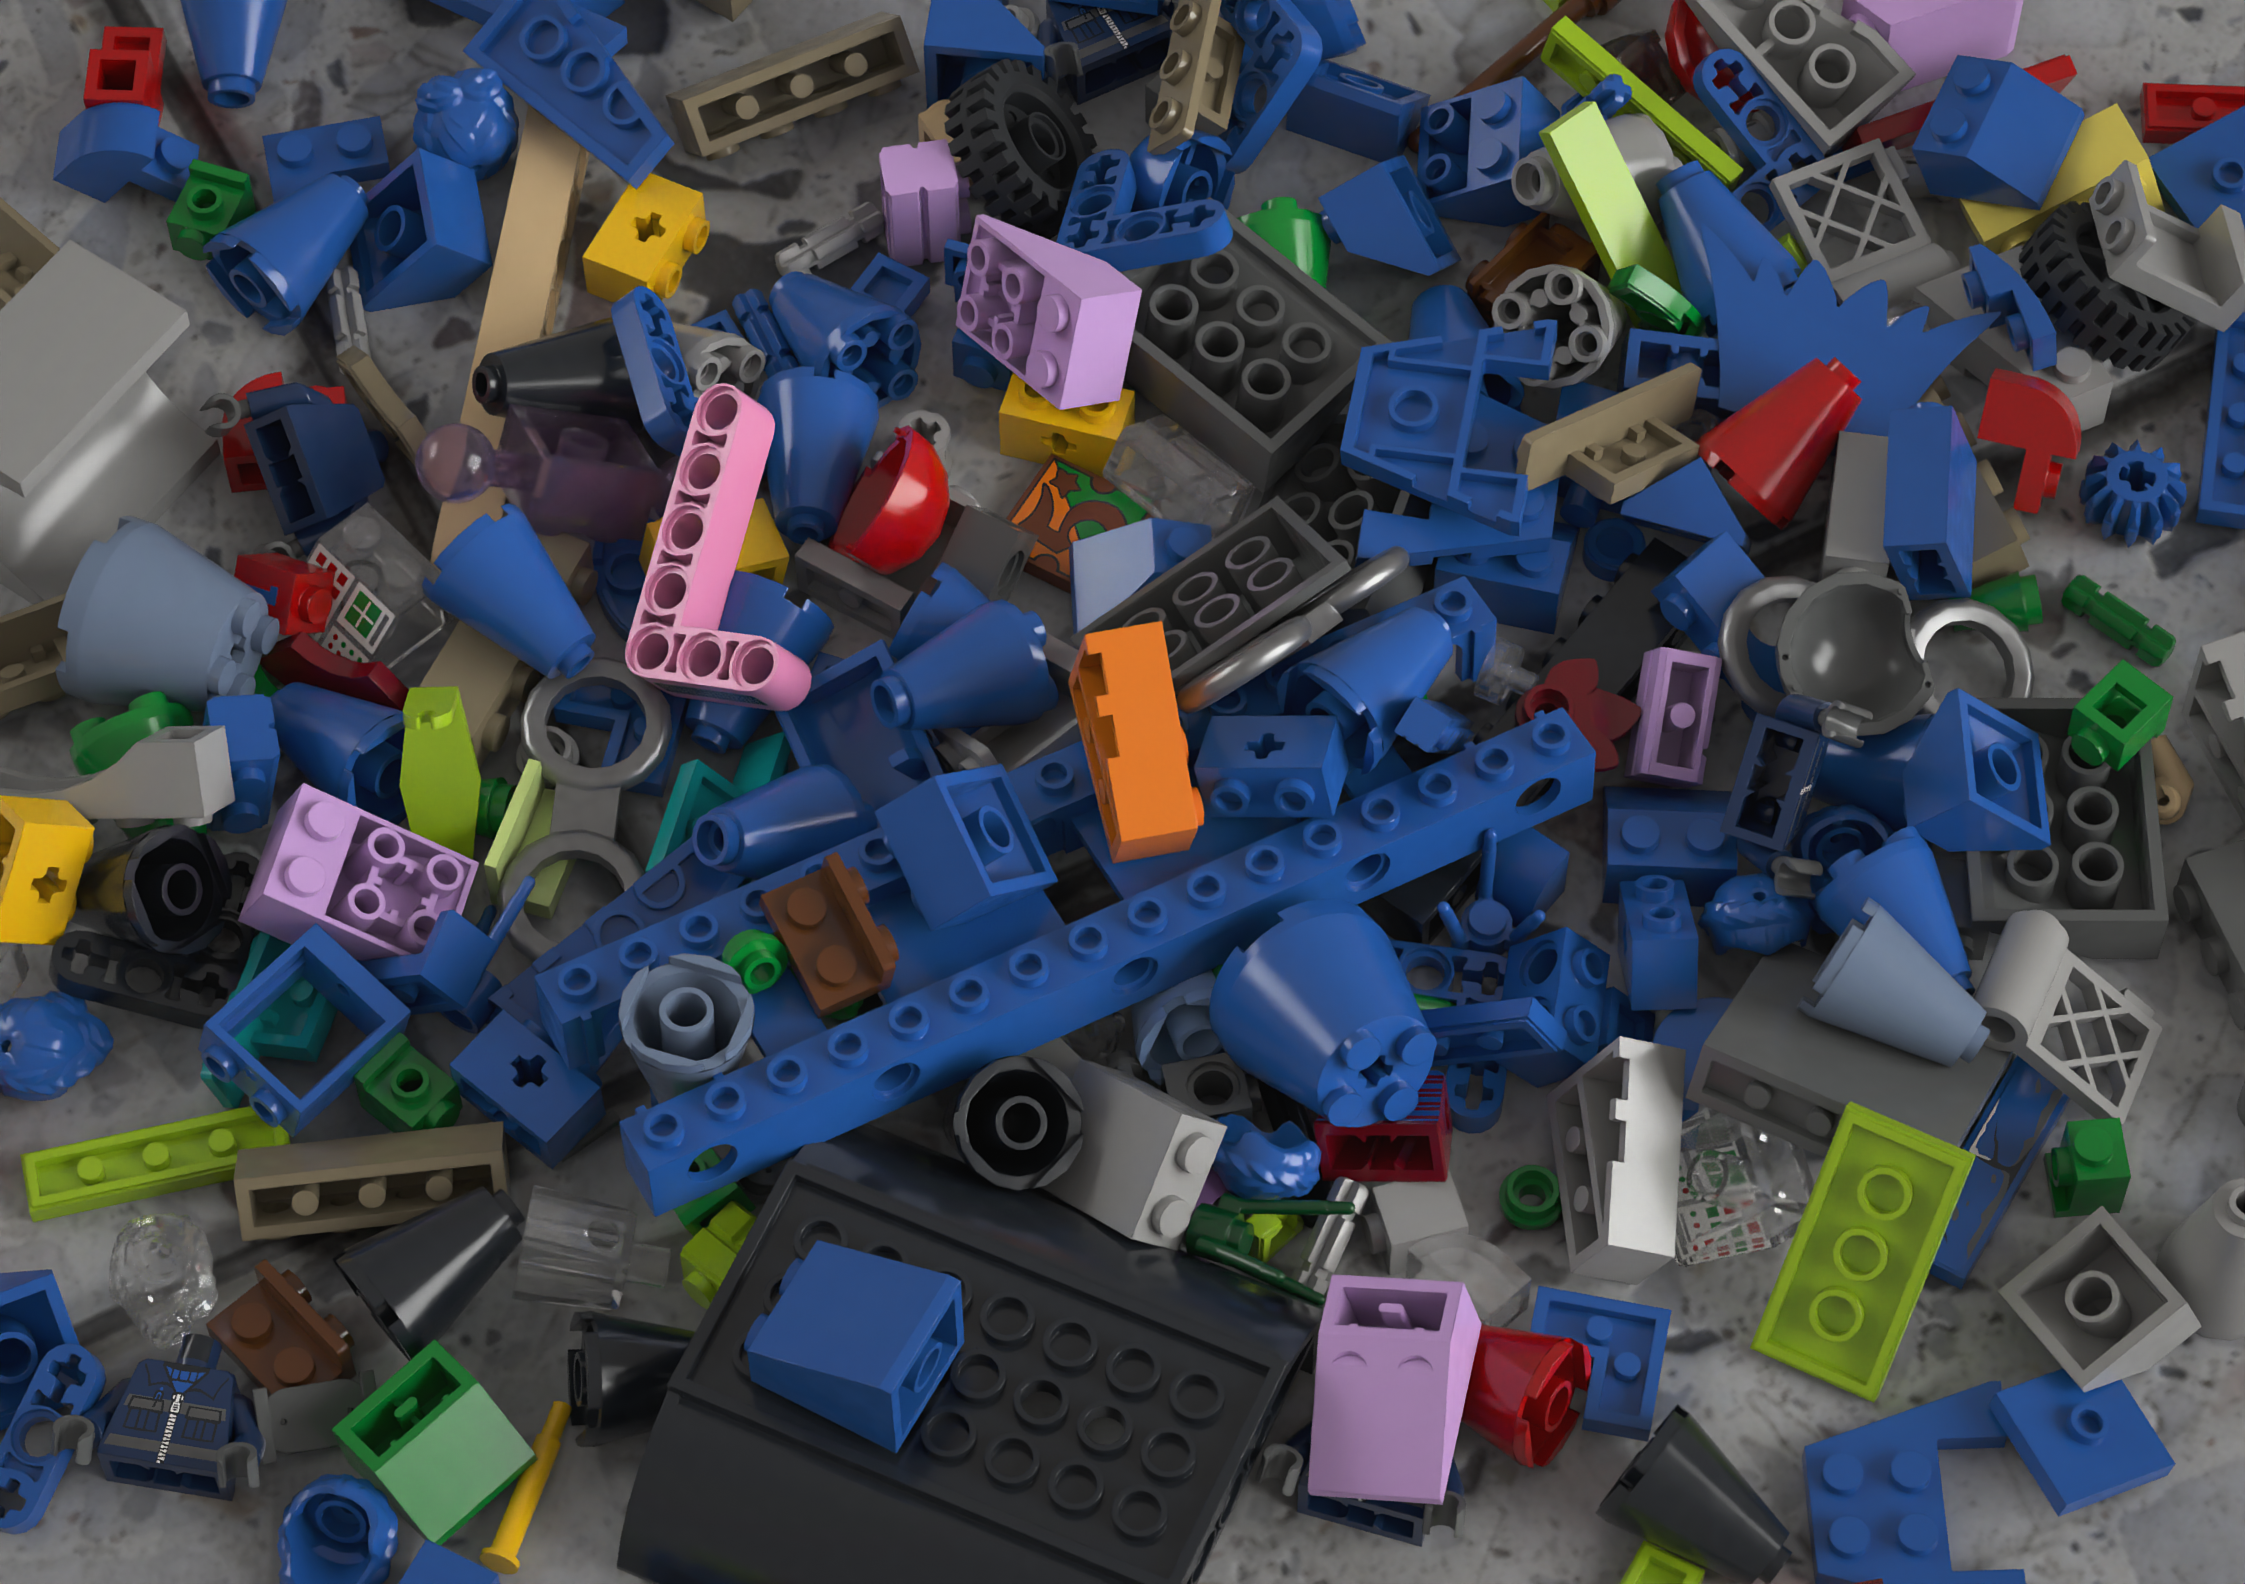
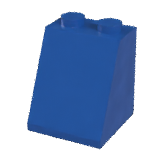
M817 1240L805 1260L796 1258L787 1269L779 1288L781 1298L769 1316L764 1313L760 1314L747 1334L744 1350L748 1355L751 1381L897 1453L965 1342L961 1281L944 1273Z

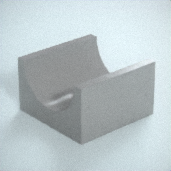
M69 240L0 310V584L33 605L67 593L75 571L92 542L97 540L107 543L118 531L120 517L134 516L155 523L221 453L218 439L207 435L204 429L180 411L146 373L149 367L190 326L187 310L72 240Z

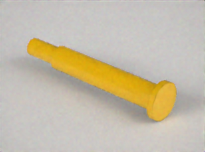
M553 1402L542 1431L536 1435L531 1446L538 1460L519 1476L491 1547L483 1548L480 1553V1561L491 1570L503 1574H515L518 1572L520 1561L516 1556L560 1450V1438L572 1410V1407L565 1402Z

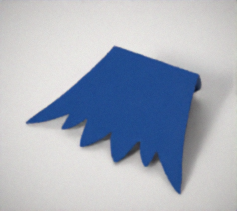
M1700 223L1703 245L1711 274L1717 315L1720 362L1718 407L1727 418L1817 357L1823 364L1827 365L1833 357H1836L1862 381L1854 390L1862 401L1844 431L1888 437L1890 409L1909 408L1917 403L1944 369L2001 315V312L1973 315L1940 325L1924 333L1923 328L1930 308L1922 306L1904 314L1891 326H1887L1888 290L1885 280L1880 279L1869 283L1848 297L1840 307H1837L1836 295L1830 278L1818 260H1813L1807 265L1788 295H1784L1778 273L1767 258L1763 257L1761 259L1755 281H1752L1743 265L1728 246L1704 223ZM1837 444L1831 452V456H1835Z

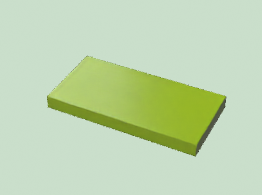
M1850 1101L1845 1107L1750 1349L1874 1403L1884 1385L1976 1154Z

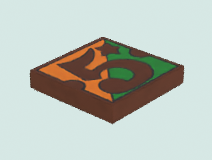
M1051 453L1006 519L1039 535L1022 571L1071 594L1069 547L1072 542L1148 518H1158L1159 504Z

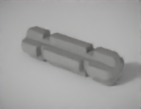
M865 202L848 212L851 218L846 220L844 216H840L801 239L803 245L800 247L797 243H793L780 250L775 255V265L778 272L782 276L794 271L812 274L809 268L814 266L816 270L825 267L858 248V240L861 239L862 242L867 243L883 234L885 228L881 212L878 211L873 203Z
M348 266L342 269H335L328 279L326 287L337 356L354 345L371 358L362 298L359 294L358 273L354 268Z
M1338 1177L1335 1180L1326 1200L1352 1202L1356 1208L1355 1212L1351 1215H1319L1300 1258L1304 1259L1301 1269L1295 1267L1291 1276L1292 1279L1323 1295L1325 1294L1330 1283L1325 1279L1329 1271L1335 1272L1356 1227L1352 1220L1355 1214L1361 1216L1370 1196L1369 1190L1364 1185L1346 1177Z

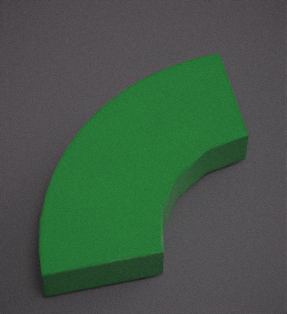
M1638 264L1616 270L1607 289L1611 295L1635 311V314L1641 319L1638 324L1640 326L1639 329L1703 337L1706 331V323L1703 317L1674 288Z

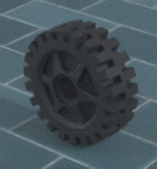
M1004 59L970 78L952 92L948 98L950 103L946 105L944 114L949 120L944 123L945 134L954 138V140L948 143L951 155L960 157L962 160L956 166L961 177H970L974 183L968 189L975 199L981 196L985 198L984 210L992 218L1001 214L1002 222L1046 239H1051L1059 234L1077 170L1083 161L1095 154L1092 152V149L1098 145L1093 134L1084 133L1082 127L1087 122L1082 113L1073 114L1070 108L1074 102L1066 92L1060 96L1057 94L1058 84L1051 77L1048 76L1042 80L1041 71L1035 66L1030 65L1026 68L1024 61L1015 59L1010 62L1009 59Z
M2069 201L2066 205H2060L2037 228L2021 248L2022 252L2019 254V262L2023 264L2020 268L2022 278L2030 281L2028 286L2038 298L2042 299L2040 302L2047 314H2053L2057 318L2054 325L2062 333H2065L2067 330L2073 333L2074 338L2072 342L2081 349H2084L2087 345L2092 347V353L2095 358L2104 362L2109 357L2114 367L2124 369L2128 366L2131 371L2140 372L2143 368L2146 371L2154 368L2180 343L2195 324L2196 319L2109 278L2105 256L2103 255L2090 203L2083 202L2079 205L2077 201Z

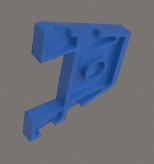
M1557 320L1533 321V329L1508 333L1503 332L1502 326L1479 329L1478 337L1442 342V337L1439 335L1361 347L1340 448L1341 464L1498 531L1520 537L1528 494V475L1465 468L1483 375L1487 373L1549 381L1557 339Z
M1479 394L1465 468L1516 473L1517 451L1525 434L1547 424L1485 395ZM1559 478L1528 491L1520 537L1508 535L1432 502L1429 519L1364 509L1355 568L1393 546L1403 547L1408 552L1409 566L1432 564L1433 557L1467 553L1471 560L1548 551L1553 533Z
M2001 1381L1986 1382L1804 1447L1802 1465L1815 1584H2026L2024 1569L1953 1571L1950 1560L1938 1450L2005 1447L2008 1436L1988 1406L1995 1393L2002 1391Z

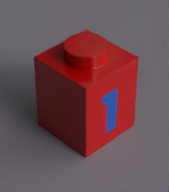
M280 553L237 556L234 576L263 595L267 602L269 616L279 620V634L286 636L294 635L301 631L306 634L325 632L327 617L332 608L331 594L335 571Z

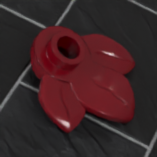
M1579 658L1558 663L1551 668L1544 684L1537 685L1525 692L1517 702L1514 719L1518 727L1534 720V713L1543 710L1545 714H1548L1563 707L1596 751L1595 772H1606L1617 768L1619 765V756L1613 743L1630 732L1639 720L1642 710L1638 705L1619 695L1598 689L1599 669L1597 661L1590 658Z

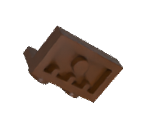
M838 852L825 856L820 870L762 894L759 902L775 936L784 945L788 961L818 1019L889 988L896 969L895 962L899 960V951L891 932L885 924L876 926L865 904L869 903L870 899L862 876L854 866L846 869Z
M263 1259L254 1267L258 1283L206 1323L209 1336L220 1342L222 1350L258 1388H267L268 1397L284 1388L337 1379H352L357 1375L350 1348L355 1345V1342L345 1326L332 1314L322 1318L309 1305L312 1297L302 1281L289 1269L280 1274L266 1259Z

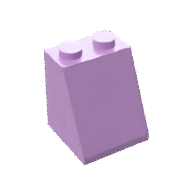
M1843 0L1841 16L1853 23L1860 20L1875 29L1916 73L1914 78L1901 90L1904 91L1947 76L1957 55L1991 60L2007 56L2014 49L2024 0Z

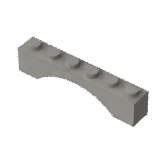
M225 725L167 726L135 743L111 767L88 775L63 778L36 776L0 766V795L67 800L92 825L97 823L98 819H115L116 826L119 828H134L151 824L155 819L173 818V824L189 827L201 826L213 820V813L235 801Z

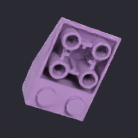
M976 215L972 240L967 251L968 261L961 298L957 304L956 326L1059 410L1119 401L1142 289L1106 261L987 215Z
M303 783L276 814L238 921L291 945L317 923L354 959L361 961L418 954L423 952L441 911L455 910L458 914L462 915L479 862Z
M1332 1274L1318 1333L1308 1492L1310 1495L1443 1505L1482 1325L1464 1282Z

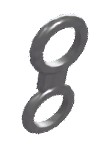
M1393 546L1337 579L1283 616L1275 628L1234 652L1186 685L1177 696L1178 707L1185 713H1194L1204 709L1265 670L1313 643L1343 621L1341 613L1403 572L1409 563L1408 552L1403 547Z
M1794 575L1764 577L1741 590L1723 614L1718 637L1720 658H1722V671L1734 692L1754 711L1775 718L1776 709L1781 700L1786 697V694L1775 691L1759 678L1749 660L1746 640L1750 622L1760 608L1773 603L1787 602L1794 604L1807 587L1815 584ZM1970 598L1939 600L1916 613L1910 621L1913 640L1922 659H1924L1927 643L1934 633L1943 626L1963 625L1980 631L1994 643L2004 661L2007 680L2003 698H2032L2035 674L2031 651L2017 626L1995 607ZM1932 694L1916 715L1936 714L1941 704Z
M605 656L593 657L581 672L570 679H566L563 674L554 679L544 676L530 691L520 718L522 747L529 759L541 762L542 776L556 786L550 834L526 845L507 866L497 893L499 917L526 876L535 878L542 869L560 860L581 858L600 863L617 877L624 891L645 874L635 855L616 841L621 792L643 782L663 761L672 735L670 705L659 688L633 674L627 667L626 662ZM605 685L622 690L637 701L646 717L647 726L641 744L628 758L608 767L587 768L572 764L555 752L547 738L546 724L551 710L566 694L581 687ZM524 906L506 934L514 949L531 962H534L553 946L555 947L560 943L547 939L532 927L524 913Z

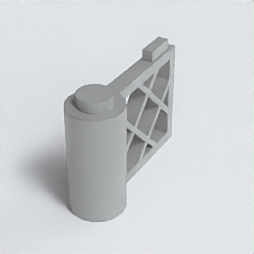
M1878 138L1772 179L1769 188L1807 263L1818 260L1825 268L1834 288L1837 307H1840L1848 297L1869 283L1880 279L1885 280L1888 290L1887 325H1890L1911 311L1915 287L1961 269V266L1952 251H1945L1939 244L1932 243L1902 184L1907 182L1910 177L1895 146L1884 149ZM1867 160L1871 161L1881 181L1876 196L1843 183L1849 167ZM1839 172L1836 180L1827 177L1828 175ZM1809 184L1830 192L1831 194L1823 216L1800 208L1791 190ZM1885 191L1890 201L1883 199ZM1838 196L1870 208L1862 232L1830 219ZM1880 212L1901 220L1909 238L1892 244L1871 236L1870 232L1877 213ZM1810 227L1817 229L1815 237ZM1825 232L1857 245L1852 261L1830 269L1819 247ZM1864 248L1874 251L1862 256Z
M2023 910L2013 913L2007 919L1974 996V999L1987 1011L1981 1024L1991 1030L1983 1045L1998 1051H2013L2095 1119L2120 1117L2122 1126L2163 1028L2152 1019L2155 1011L2128 988L2121 991L2115 989L2067 949L2069 943L2067 931L2053 915L2042 910ZM2068 979L2081 989L2088 1012H2072L2065 990ZM2117 1019L2137 1035L2130 1052H2120L2111 1020ZM2092 1023L2101 1056L2086 1057L2076 1024ZM2058 1027L2068 1060L2060 1061L2041 1045L2047 1028ZM2106 1067L2113 1090L2110 1101L2097 1091L2090 1068Z

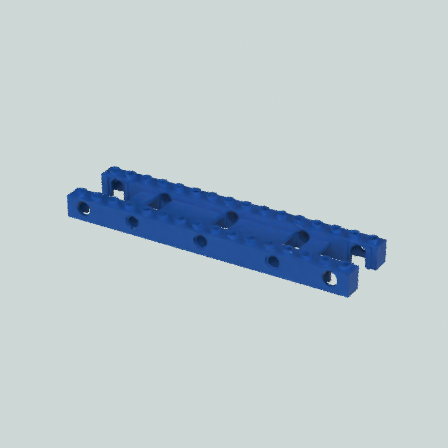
M1463 576L1318 638L1310 645L1265 670L1204 709L1194 713H1185L1177 704L1180 726L1185 732L1188 744L1189 761L1187 766L1191 787H1197L1200 793L1194 766L1211 716H1295L1292 708L1284 714L1282 713L1277 696V684L1282 674L1292 665L1410 607H1419L1436 612L1447 622L1452 633V644L1456 645L1455 674L1461 682L1469 678L1472 682L1481 679L1483 672L1495 667L1497 618L1468 579ZM1563 707L1548 714H1545L1543 710L1534 713V720L1477 745L1472 741L1463 744V751L1413 773L1394 746L1391 745L1381 762L1368 774L1361 775L1362 769L1356 768L1349 775H1346L1343 789L1351 800L1338 805L1333 818H1309L1298 823L1294 817H1207L1204 809L1203 826H1198L1197 833L1189 850L1113 864L1083 741L1081 740L1009 771L1007 775L1046 856L1064 850L1067 854L1085 847L1120 899V902L1065 925L1044 891L1041 890L965 924L930 931L926 920L919 915L912 903L909 884L897 859L887 850L882 837V827H879L535 975L534 979L542 1024L569 1070L586 1063L593 1067L600 1063L599 1057L606 1055L602 1021L613 1007L620 1004L622 992L636 972L649 965L650 971L658 966L669 963V956L682 953L711 956L722 962V953L726 944L735 935L745 930L757 929L775 936L759 905L761 895L820 870L824 857L834 852H838L846 869L854 866L862 876L870 899L869 903L865 904L876 926L880 924L887 926L899 951V960L895 962L896 969L891 986L877 993L884 1005L827 1030L822 1020L817 1018L806 994L791 972L790 968L792 967L789 961L783 975L774 985L756 994H751L755 1009V1021L751 1037L763 1055V1059L726 1075H723L722 1072L713 1075L712 1081L649 1109H646L644 1105L635 1108V1115L619 1121L626 1168L653 1215L657 1217L798 1154L804 1145L830 1140L967 1079L979 1068L993 1060L1023 1054L1178 985L1183 981L1214 969L1217 965L1225 963L1236 946L1246 951L1261 935L1280 923L1277 913L1288 907L1317 899H1338L1355 905L1360 904L1481 850L1484 844V834L1487 829L1492 828L1496 830L1497 842L1589 802L1593 800L1596 751ZM1546 778H1554L1552 786L1540 799L1526 806H1516L1521 794L1532 784ZM717 1145H731V1149L726 1157L715 1166L700 1172L688 1171L693 1160L702 1152Z

